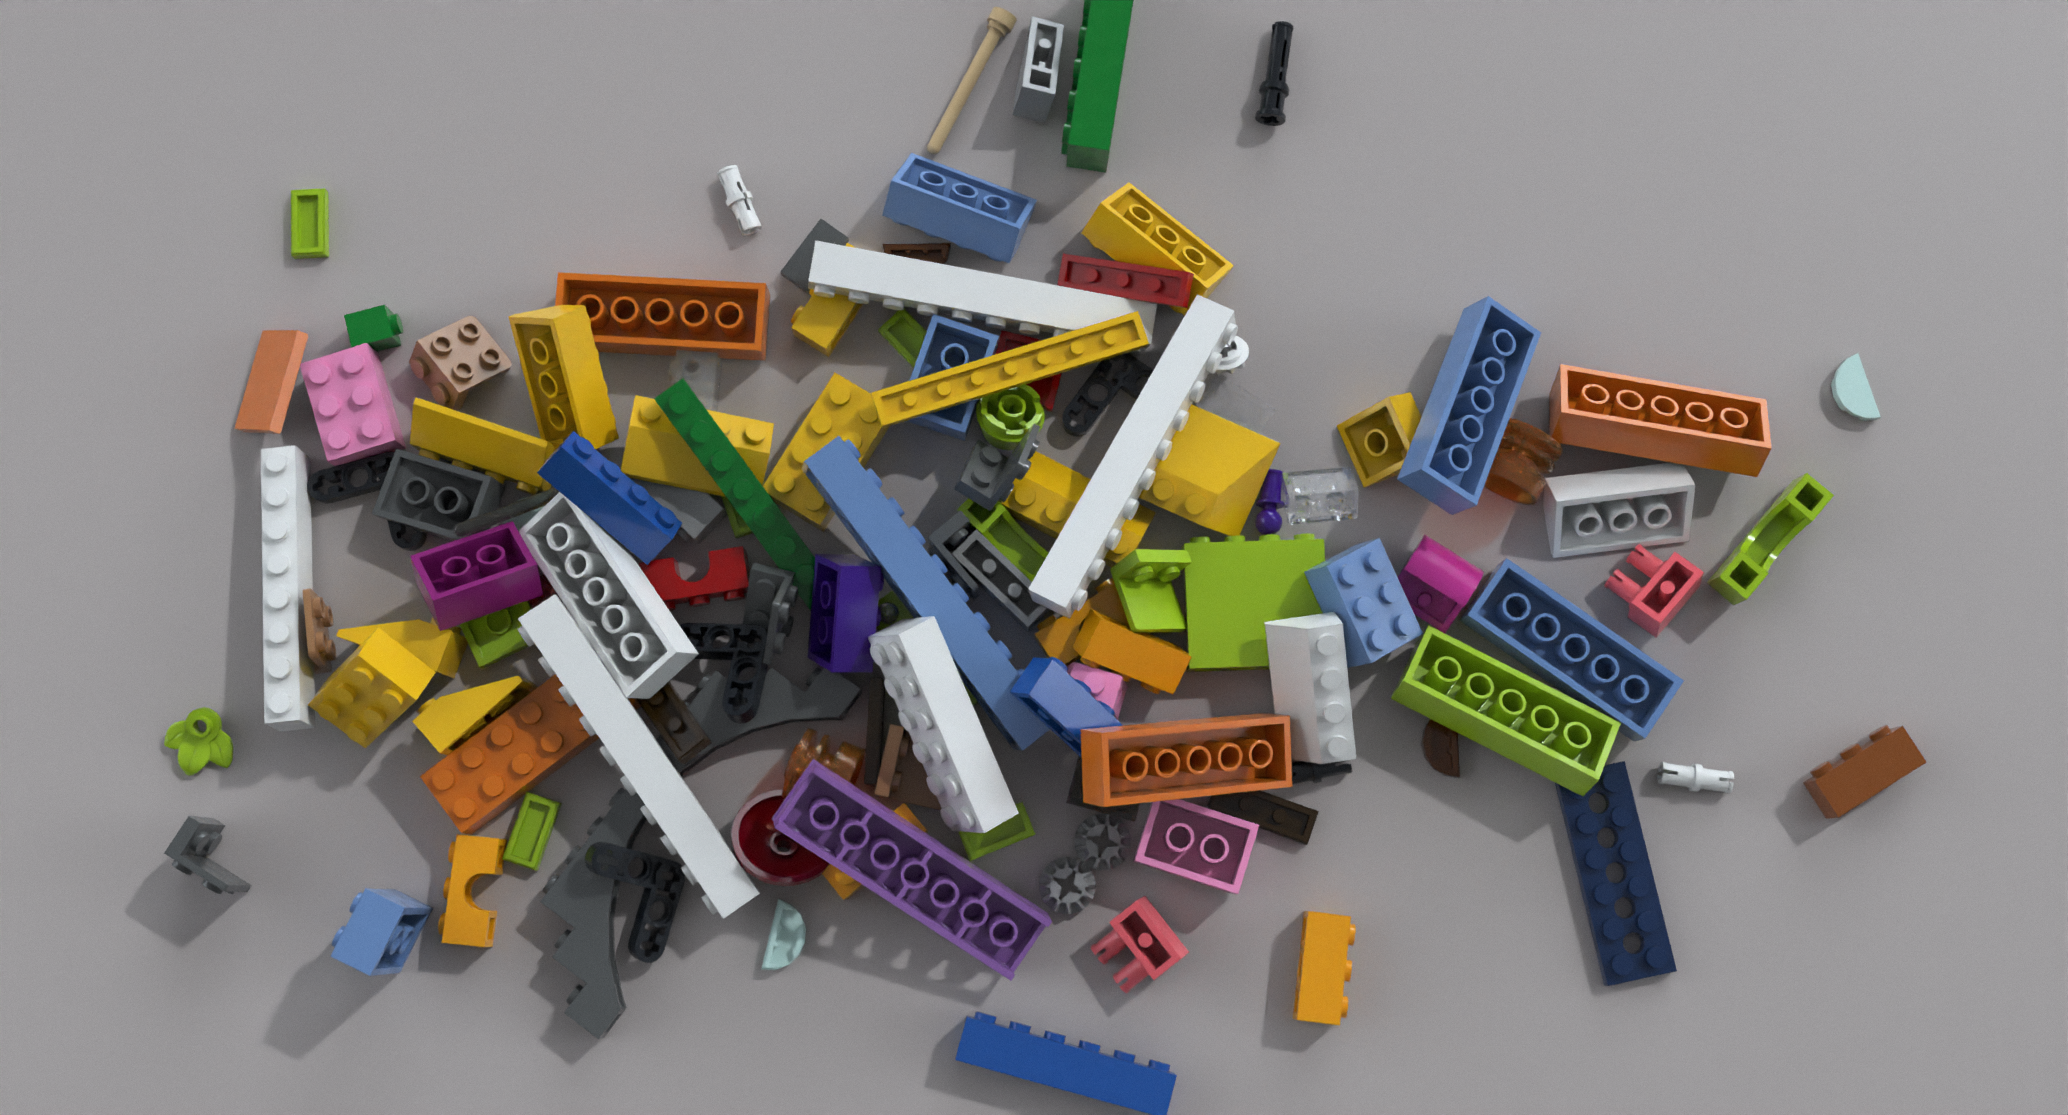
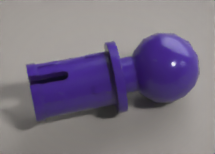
M1276 469L1268 470L1261 486L1260 499L1256 501V505L1263 508V510L1256 516L1255 527L1263 535L1276 534L1282 526V517L1276 510L1284 507V502L1281 501L1283 471Z

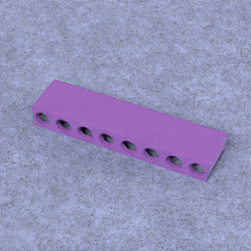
M812 759L771 818L774 822V828L1010 981L1015 976L1014 971L1046 926L1049 927L1052 923L1046 911L814 759Z

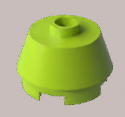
M1024 384L979 399L976 406V416L982 434L989 444L1001 450H1014L1034 423L1040 427L1039 431L1042 429L1045 414L1039 402L1040 396L1033 388Z

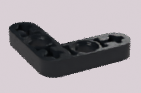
M1130 353L1102 360L1066 407L1062 416L1064 430L1076 437L1086 435L1120 389L1137 400L1140 395L1136 388L1137 380L1142 377H1150L1153 370ZM1121 358L1125 361L1123 367L1126 371L1118 370L1114 374L1112 382L1117 384L1113 386L1105 377H1107L1112 368L1110 361L1117 362ZM1102 372L1105 377L1099 376V374ZM1101 384L1107 389L1108 395L1103 401H1093L1089 397L1088 389L1092 385ZM1082 399L1088 407L1097 411L1092 413L1088 409L1083 419L1086 425L1078 424L1074 428L1071 426L1072 419L1069 415L1077 416L1081 412L1084 404L1078 402Z
M386 452L319 470L309 478L307 490L314 499L325 504L381 490L387 472L376 475L372 466L375 465V468L379 471L388 469L395 452ZM357 469H365L368 473L367 482L360 487L353 486L350 478L352 473ZM324 479L330 483H337L342 480L346 490L343 491V487L335 485L329 487L328 494L325 495L323 492L318 491V488L323 486ZM387 520L392 540L400 548L407 551H415L425 543L426 533L415 530L417 534L412 535V542L409 543L406 539L401 538V535L406 533V527Z
M681 624L680 627L688 639L689 636L694 638L690 642L699 653L694 659L732 660L722 706L729 719L734 723L742 724L751 721L756 716L768 667V664L763 663L767 640L766 630L759 625ZM723 635L730 637L729 642L724 647H713V642L717 637ZM759 638L761 642H755V639ZM755 642L754 646L750 648L748 644ZM748 667L756 669V673L751 679L745 681L739 679V674L743 669ZM740 691H743V698L747 705H741L739 710L736 711L734 706L741 704L742 694Z
M607 842L592 844L585 854L586 867L591 872L644 887L630 934L628 949L629 953L645 963L657 961L665 950L684 886L685 874L681 869L683 866L667 858ZM605 854L619 859L617 866L598 862V855ZM638 857L643 861V870L638 876L631 877L628 873V865L630 861ZM669 871L673 873L672 880L661 878L662 872ZM656 889L669 892L668 897L655 893ZM656 901H662L665 907L662 917L652 920L649 915L651 905ZM646 924H648L650 926L658 928V931L655 932L652 930L645 929ZM642 941L653 943L651 950L640 948Z

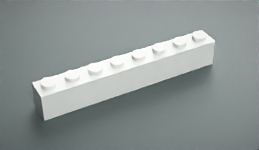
M296 445L261 449L264 724L280 732L315 728V710L308 706L315 696L314 662L308 655L303 589L311 588L313 590L311 495L307 490L311 471L310 457Z

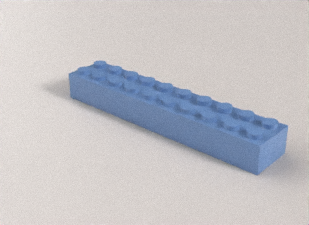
M840 436L836 437L806 459L801 469L871 562L881 566L884 579L914 618L935 616L962 682L976 698L979 705L1010 746L1015 750L1023 751L1050 730L1010 693L1024 670H1017L1009 661L1013 656L1001 640L994 641L987 631L991 627L979 611L973 613L967 606L966 602L969 600V597L958 583L951 585L944 575L948 571L944 563L936 554L930 557L922 546L926 543V540L914 525L908 528L901 518L905 514L903 509L893 497L887 500L880 490L883 484L871 468L865 471L858 461L861 454L849 439L844 442Z

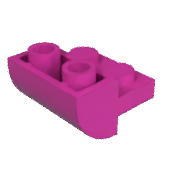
M1424 534L1397 577L1414 614L1443 633H1446L1474 593L1483 577L1484 571Z

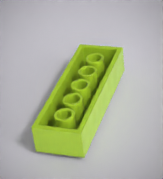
M1429 625L1416 642L1391 696L1392 700L1581 796H1584L1599 781L1621 722Z

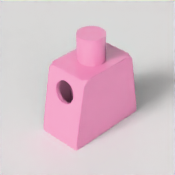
M1077 662L1068 665L1067 673L1074 679L1080 680L1091 689L1090 694L1097 701L1110 706L1115 712L1113 716L1118 720L1128 688L1126 682L1123 681L1124 678L1120 675L1091 668Z

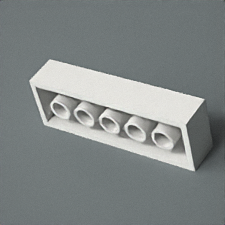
M559 492L519 530L533 558L626 698L650 699L699 654L628 549Z
M935 616L902 619L869 636L871 656L875 663L881 667L885 676V688L898 706L900 723L911 736L914 743L912 746L913 753L924 766L928 776L926 778L927 785L930 791L937 796L942 808L940 814L944 823L952 831L986 833L1019 814Z

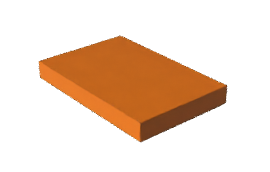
M299 330L262 331L234 429L249 433H281L308 340L307 333Z

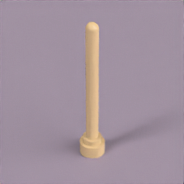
M993 7L987 18L989 23L987 28L989 31L928 143L927 150L930 154L939 153L1000 37H1005L1006 33H1011L1017 19L1007 10Z

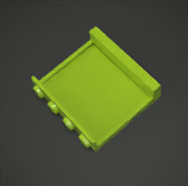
M1311 533L1294 535V540H1280V535L1275 534L1259 536V541H1245V536L1238 535L1224 537V542H1210V537L1189 538L1190 543H1184L1182 546V550L1188 551L1192 562L1184 568L1188 654L1191 656L1187 672L1270 670L1264 622L1322 614V610L1304 572L1325 561L1324 539H1315V535Z

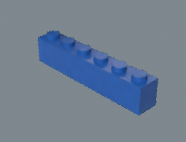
M979 1011L975 1012L974 1017L968 1015L966 1017L955 1058L957 1061L1151 1115H1167L1177 1077L1175 1073L1169 1071L1170 1065L1152 1059L1149 1060L1148 1065L1134 1062L1136 1055L1120 1050H1115L1113 1056L1099 1052L1101 1045L1080 1040L1079 1046L1065 1043V1035L1045 1030L1043 1037L1030 1033L1031 1026L1015 1021H1010V1025L1007 1027L995 1023L996 1016Z

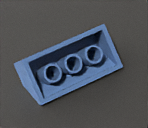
M911 153L891 180L882 216L892 219L896 224L909 225L922 230L928 236L940 237L954 242L962 249H972L983 253L994 261L1010 263L1019 248L1037 200Z

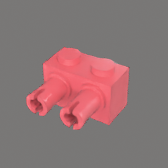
M1638 544L1634 549L1635 552L1632 551L1629 554L1626 562L1651 578V580L1641 587L1617 569L1613 573L1614 577L1610 576L1604 587L1629 603L1628 618L1657 638L1698 590L1704 572L1676 552L1663 562L1643 548L1641 544Z
M1146 896L1136 900L1109 923L1114 929L1091 946V950L1095 955L1104 948L1106 949L1098 957V960L1103 964H1107L1110 959L1127 946L1136 957L1134 960L1113 974L1117 984L1124 978H1128L1120 986L1121 990L1125 993H1129L1133 987L1149 975L1155 980L1189 953Z

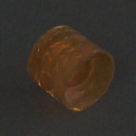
M1509 418L1484 487L1513 502L1535 505L1547 484L1542 474H1550L1554 470V462H1557L1563 453L1562 446L1544 431L1517 419Z
M808 728L802 739L794 747L784 773L785 782L782 797H787L812 759L855 786L862 768L866 749L843 741L835 754L829 753L831 736L825 734L816 748L818 731Z

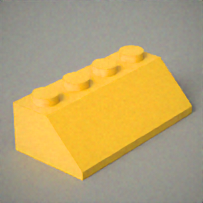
M1130 182L1099 204L1081 232L1095 248L1103 250L1115 261L1193 273L1188 308L1170 306L1175 312L1184 316L1197 294L1208 298L1234 267L1233 264Z
M558 305L508 316L541 439L549 441L556 449L573 431L581 438L587 439L594 449L619 439L616 419L612 413L607 393L608 388L604 381L599 362V352L595 346L591 321L586 307L582 305Z
M635 395L629 418L621 471L633 479L726 497L657 402L652 398ZM707 410L763 486L770 455L774 423Z
M415 397L412 410L410 444L419 450L418 455L437 461L442 458L451 461V465L471 471L475 469L484 472V475L493 477L501 484H504L505 480L517 483L516 489L527 494L536 496L537 491L549 493L551 484L537 473L556 450L549 441Z
M1035 451L1029 459L1032 462L1029 470L1022 480L1014 479L1012 492L1006 501L1001 504L1012 517L1057 539L1091 479ZM1139 504L1134 517L1131 520L1126 519L1120 529L1122 536L1117 547L1114 550L1109 549L1103 559L1107 566L1112 568L1133 550L1138 549L1156 512Z

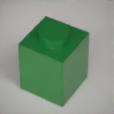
M385 304L344 315L351 348L367 343L378 352L401 346L399 334L403 333L401 319L397 313L394 314Z

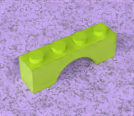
M1808 473L1794 479L1707 581V584L1732 605L1747 600L1769 574L1768 570L1777 556L1800 531L1817 517L1834 495Z
M968 498L957 509V512L961 510L970 521V529L973 532L977 529L1032 582L1049 552L1024 531L999 501L989 511Z

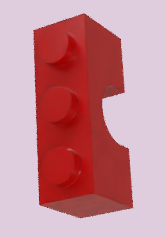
M743 546L708 551L710 562L708 573L704 578L696 582H687L681 578L679 564L674 557L652 560L648 565L644 562L638 563L669 611L676 609L675 604L689 602V607L709 605L710 599L724 597V601L741 600L745 598L744 593L748 591L750 569L747 551Z

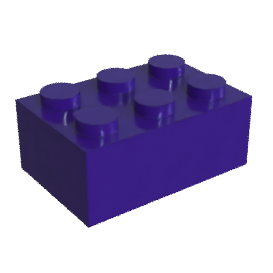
M815 555L807 658L831 672L873 671V662L875 661L870 653L871 644L868 637L876 633V627L879 626L881 621V611L878 606L879 592L882 591L884 586L881 566L857 555Z

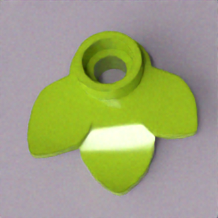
M201 707L193 710L188 714L186 720L173 723L166 732L164 745L171 749H179L178 763L188 776L201 771L209 761L228 768L233 759L232 739L221 730L222 721L219 714L210 708ZM199 720L205 722V732L201 731L198 727Z

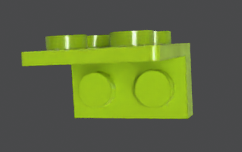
M1135 549L1110 569L1132 632H1182L1187 629V624L1171 580L1180 576L1181 570L1192 563L1187 550Z

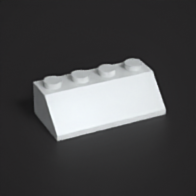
M1672 462L1545 478L1543 508L1552 557L1558 558L1635 548L1638 544L1646 547L1689 541L1695 492L1694 481L1683 464Z
M1335 612L1264 622L1274 714L1290 716L1291 759L1317 764L1356 759L1344 630L1341 620Z

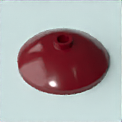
M787 789L764 792L750 799L738 811L731 830L732 850L742 868L756 879L777 886H795L807 883L819 877L830 865L821 857L774 828V822L771 818L791 791ZM784 847L787 848L789 851L781 852L778 850V848Z

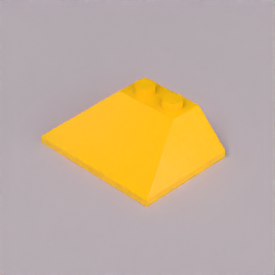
M1191 404L1187 411L1189 412V417L1185 427L1181 432L1176 430L1171 439L1173 444L1168 457L1164 461L1159 460L1154 469L1156 475L1151 487L1147 491L1143 489L1139 498L1206 528L1229 536H1239L1281 443Z

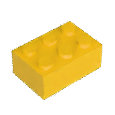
M377 628L327 678L308 706L318 712L322 718L328 720L347 734L351 740L359 743L366 749L419 698L436 672L380 628Z

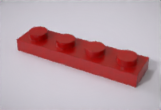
M1063 253L1057 285L1138 301L1188 308L1194 274L1185 271Z

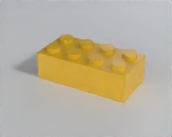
M834 372L763 485L776 504L823 532L835 513L801 469L806 459L840 436L844 442L849 439L861 454L858 461L863 468L865 467L890 427H881L871 393Z

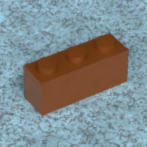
M1884 725L1868 735L1871 740L1861 747L1858 743H1855L1841 751L1839 754L1842 758L1831 765L1827 761L1810 771L1813 777L1803 782L1826 819L1839 818L1927 763L1903 726L1889 728L1888 725Z

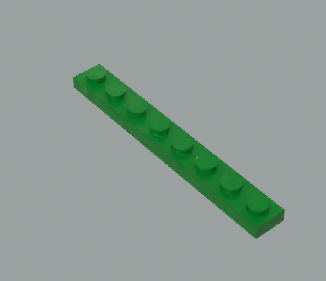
M684 378L680 379L656 396L654 400L778 568L795 572L793 586L798 587V595L811 611L815 567L814 555Z

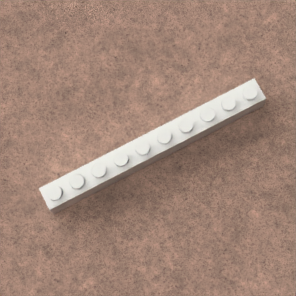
M816 240L808 280V289H814V294L822 297L833 298L835 294L849 296V301L860 304H868L869 300L883 302V307L893 310H903L904 306L917 308V313L925 316L937 315L938 312L950 314L951 319L958 322L970 323L972 319L985 321L986 326L996 329H1005L1006 325L1019 327V332L1029 335H1039L1040 331L1053 333L1054 337L1138 311L1149 344L1147 347L1128 352L1134 354L1140 353L1141 350H1146L1151 345L1157 304Z
M1198 294L1196 295L1029 586L1028 591L1032 601L1069 619L1074 610L1079 611L1083 607L1088 596L1086 589L1091 580L1096 581L1100 577L1105 566L1103 559L1108 550H1114L1117 547L1122 536L1120 529L1125 520H1131L1134 517L1139 506L1137 499L1142 490L1147 491L1151 487L1156 475L1154 469L1159 460L1164 461L1168 457L1173 444L1171 439L1176 430L1181 432L1185 427L1189 417L1188 409L1193 401L1197 403L1202 397L1206 386L1204 381L1209 372L1213 374L1217 370L1222 359V354L1220 353L1225 344L1230 345L1233 342L1238 331L1234 310Z
M554 594L518 618L522 624L517 629L529 647L534 644L538 647L543 655L538 661L549 677L556 674L564 686L558 689L570 707L577 704L584 715L579 718V721L590 736L597 734L604 746L599 750L609 765L612 767L617 763L625 774L620 778V781L631 796L638 793L645 804L640 810L651 826L658 823L666 834L661 837L663 844L672 856L679 853L686 863L681 869L692 885L699 882L706 893L701 898L712 915L719 912L724 919L760 894L759 889L739 864L733 851L629 699L626 698L559 597Z

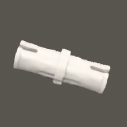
M730 165L720 169L717 175L727 196L726 204L728 209L733 211L742 236L752 235L760 231L762 226L752 205V194L746 190L737 165Z
M1660 762L1658 767V773H1662V776H1657L1658 784L1688 787L1689 791L1698 792L1700 789L1728 794L1732 792L1734 786L1733 782H1729V779H1734L1733 771L1705 769L1701 764L1694 763L1691 766Z

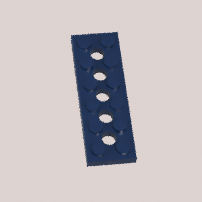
M1625 761L1605 765L1599 781L1584 796L1555 783L1604 986L1677 971ZM1594 793L1601 794L1606 800V807L1600 814L1593 812L1589 807V798ZM1602 828H1608L1614 834V843L1609 848H1604L1598 843L1597 835ZM1613 862L1619 864L1623 869V877L1618 883H1612L1606 876V868ZM1622 897L1628 899L1632 905L1631 914L1626 918L1619 917L1614 909L1616 901ZM1631 932L1635 933L1641 942L1639 950L1633 954L1627 952L1623 946L1624 937Z

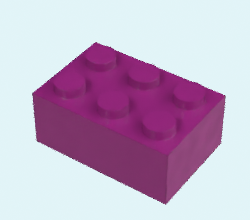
M513 521L410 556L417 586L440 631L543 595L537 563Z

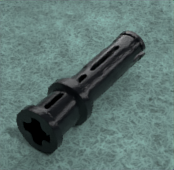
M1284 21L1272 24L1266 79L1259 86V93L1262 96L1260 110L1256 112L1255 119L1259 123L1268 126L1282 125L1286 120L1283 110L1285 98L1289 96L1290 91L1286 84V75L1294 26Z

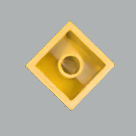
M1411 392L1389 396L1337 425L1364 488L1400 473L1421 419V414Z

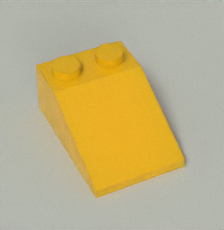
M433 617L430 623L417 619L339 629L337 632V637L360 646L377 628H380L436 673L453 679L468 645L466 637L459 635L461 628L454 626L440 631Z
M518 675L441 696L437 700L432 698L418 709L417 713L419 715L412 722L440 754L449 755L538 687L533 682Z

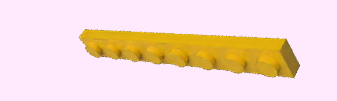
M1136 311L871 392V397L881 427L885 428L1147 347L1149 342L1139 312Z

